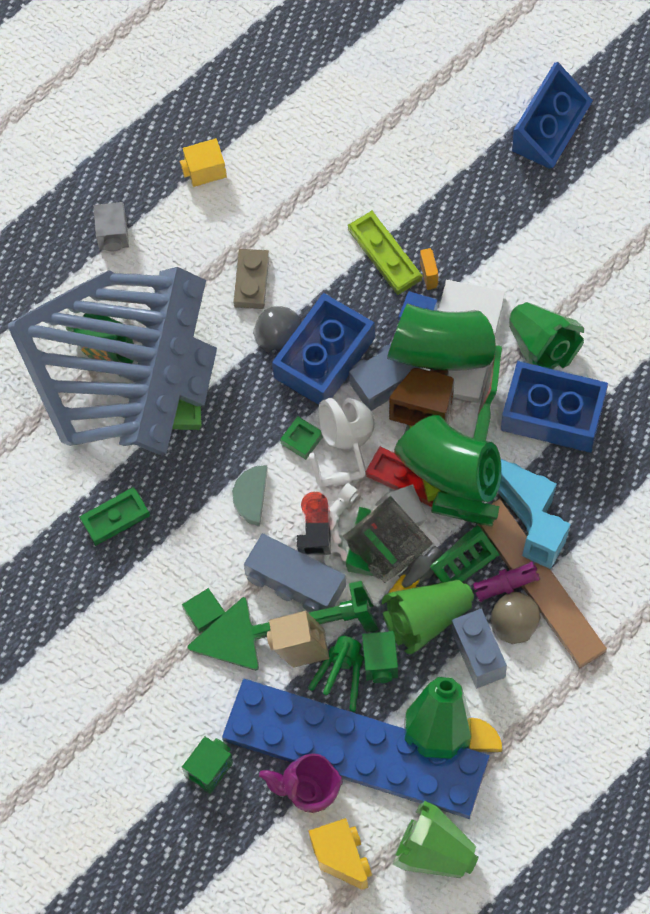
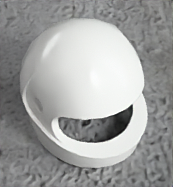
M328 398L319 404L318 417L321 433L325 442L330 447L350 450L354 449V443H359L361 447L371 437L374 430V418L370 409L361 401L347 398L340 407L333 398Z

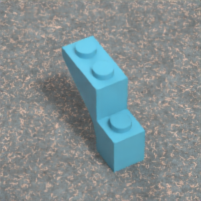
M501 459V481L498 493L522 520L528 531L522 556L551 569L566 542L571 525L558 516L546 513L553 501L557 484L544 476L527 471L515 463H509Z

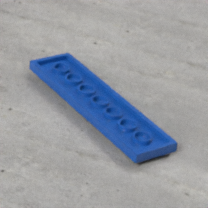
M244 678L222 735V740L291 763L304 755H322L329 760L344 780L420 804L427 801L442 811L467 819L471 817L490 755L468 748L463 750V747L451 759L424 757L417 751L418 746L413 742L409 745L405 741L404 728Z

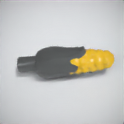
M433 546L424 556L418 555L414 557L408 567L398 575L399 579L390 589L389 593L420 587L434 574L430 565L441 557L442 551L438 547Z

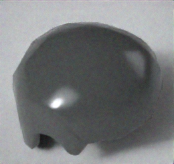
M274 306L264 310L257 318L253 331L256 343L267 352L282 350L301 324L300 317L295 311L283 306Z

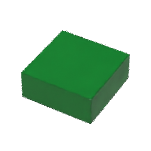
M297 416L281 437L280 442L281 445L306 460L323 436L320 429Z
M209 588L182 604L183 610L199 633L206 630L225 613Z

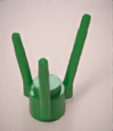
M339 636L335 647L331 646L329 649V659L324 660L308 689L310 691L315 689L330 664L333 663L334 666L323 690V694L327 696L333 687L340 668L350 669L351 665H353L350 711L354 712L358 697L360 668L364 659L359 654L362 647L361 643L347 636Z

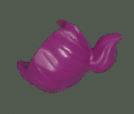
M308 754L297 758L287 767L284 775L269 770L259 772V777L266 781L271 792L278 796L287 795L298 809L311 813L319 812L329 807L335 801L343 783L342 776L339 775L329 760L319 754Z

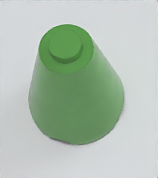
M460 580L391 592L382 598V604L387 603L388 611L383 613L388 630L394 631L397 645L399 646L404 643L408 647L404 652L412 654L420 650L450 626L453 619L462 616L470 610L474 595L470 586L466 583L463 584Z

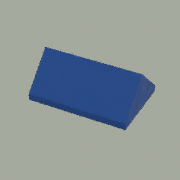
M554 62L513 130L512 152L547 168L555 166L593 102L590 96L559 62Z

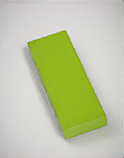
M373 210L347 225L350 234L397 295L422 281V274Z

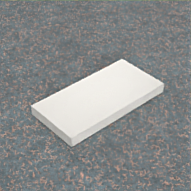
M446 279L438 311H481L488 318L494 335H496L505 299V291ZM488 366L472 370L449 371L448 376L454 379V398L479 403Z

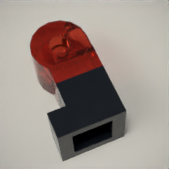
M310 492L301 501L306 535H297V549L305 555H331V517L328 500L320 492Z

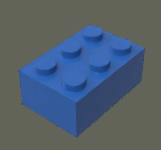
M323 293L273 360L274 379L318 405L325 399L333 398L348 377L349 371L359 362L374 341L375 322Z
M517 361L502 413L501 431L591 453L606 400L608 383Z

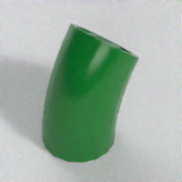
M407 303L394 334L387 359L406 365L434 370L458 371L484 368L489 366L494 359L496 350L495 335L488 318L481 311H437Z
M432 415L413 425L398 440L394 448V454L406 467L422 480L443 492L463 499L480 502H490L497 495L501 481V458L497 446L493 442L481 441L461 434L453 429L440 415Z

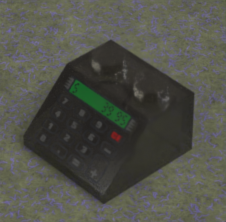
M391 495L369 511L343 535L350 550L356 555H360L368 564L370 572L384 583L399 574L433 544Z

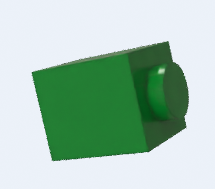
M394 631L362 634L366 681L373 680L374 683H388L392 681V678H398Z
M204 736L182 765L184 776L211 794L233 764L232 755L229 753L231 749L217 738L212 741Z

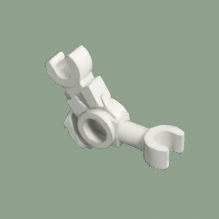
M349 483L342 488L337 500L330 509L325 508L323 511L317 512L312 519L308 517L303 519L305 535V523H330L331 555H324L323 557L324 564L331 567L330 559L333 556L341 557L343 565H346L347 554L340 548L342 541L338 530L339 516L358 497L356 493L358 489Z

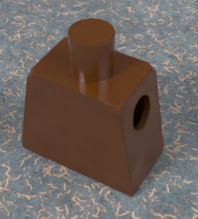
M411 369L389 397V420L413 426L427 417L440 415L448 423L454 400V379L448 376L449 371Z

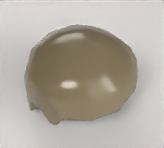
M511 592L505 594L494 605L491 613L492 631L500 640L510 644L528 641L536 631L541 619L539 606L530 596L523 593Z

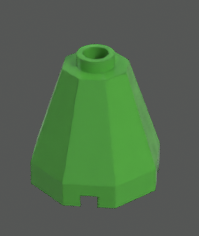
M427 801L421 803L415 812L420 816L417 821L411 819L397 848L395 855L398 857L394 859L393 865L404 871L454 878L463 877L465 872L471 874L479 856L475 855L476 845L437 806Z

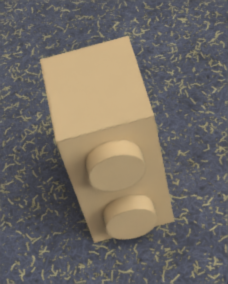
M307 611L269 620L271 630L267 632L269 647L291 667L294 668L329 659L325 630Z

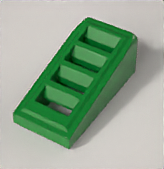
M477 525L431 564L430 567L442 583L454 580L463 582L500 554ZM477 542H479V544L483 548V550L480 553H478L475 547L473 546ZM466 550H469L474 557L470 562L463 554ZM457 557L464 565L461 570L453 561ZM447 564L455 574L451 579L443 569Z

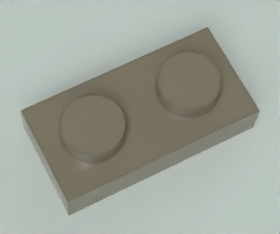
M239 249L233 301L235 308L264 309L269 250Z

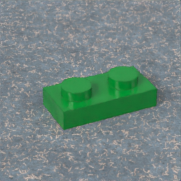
M132 487L79 516L94 545L97 546L148 518L150 514L136 489Z

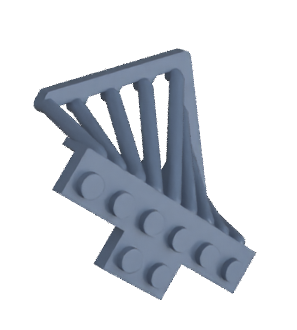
M179 267L162 270L159 272V275L122 274L108 270L8 324L11 336L61 443L73 446L120 437L119 445H137L159 455L167 453L178 401L180 399L197 407L205 405L217 347L193 337L205 289V279ZM114 285L152 287L155 293L103 288ZM89 296L95 301L145 304L151 310L81 300ZM67 308L73 313H87L136 320L145 325L146 328L59 312ZM45 322L52 326L61 325L124 336L142 343V346L39 326L37 324ZM33 338L117 353L138 362V365L46 353L37 349ZM51 365L117 374L134 382L130 384L58 381L51 379L45 366ZM58 393L117 395L128 398L129 403L69 408L63 405ZM109 417L125 418L122 424L76 432L71 423L72 420Z

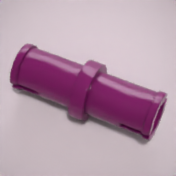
M531 561L509 571L506 569L500 570L499 575L475 582L473 586L474 590L478 591L476 595L479 601L483 602L488 598L504 592L509 594L514 592L515 588L539 581L540 576L539 573H536L538 570L534 561Z

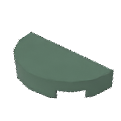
M267 465L254 466L244 471L236 480L232 490L235 509L247 523L260 526L268 472Z

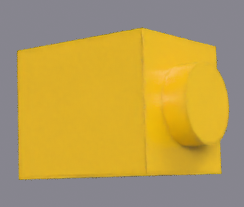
M217 138L183 148L184 160H180L184 178L190 176L193 187L227 178L225 162Z

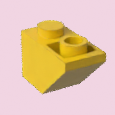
M344 818L308 830L320 870L361 890L368 888L367 877L372 876L367 858L359 857L356 847L361 845L356 826L349 827L347 819Z

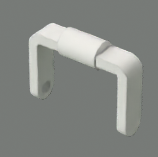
M359 443L353 444L359 470L344 471L322 478L315 452L310 453V460L319 486H339L352 483L353 480L364 477L366 467Z

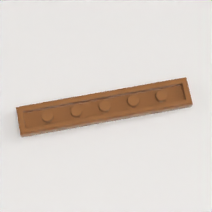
M498 499L492 503V505L500 506L498 518L494 520L493 526L480 524L478 526L498 551L509 570L531 562V560L522 556L527 536L503 502ZM534 562L538 570L536 573H539L540 580L521 587L539 606L541 615L580 669L606 653L607 648L549 568Z

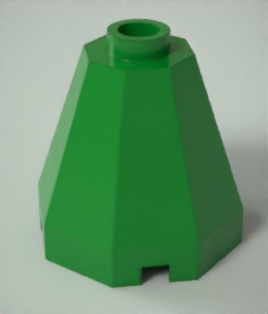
M528 302L517 305L510 314L509 327L526 362L549 369H554L557 366L565 368L570 365L584 345V338L580 335V332L584 333V327L577 320Z
M437 677L426 686L406 711L404 719L405 741L409 745L413 742L418 746L417 751L422 756L451 759L457 755L460 748L463 747L464 750L470 745V712L462 686L453 678Z

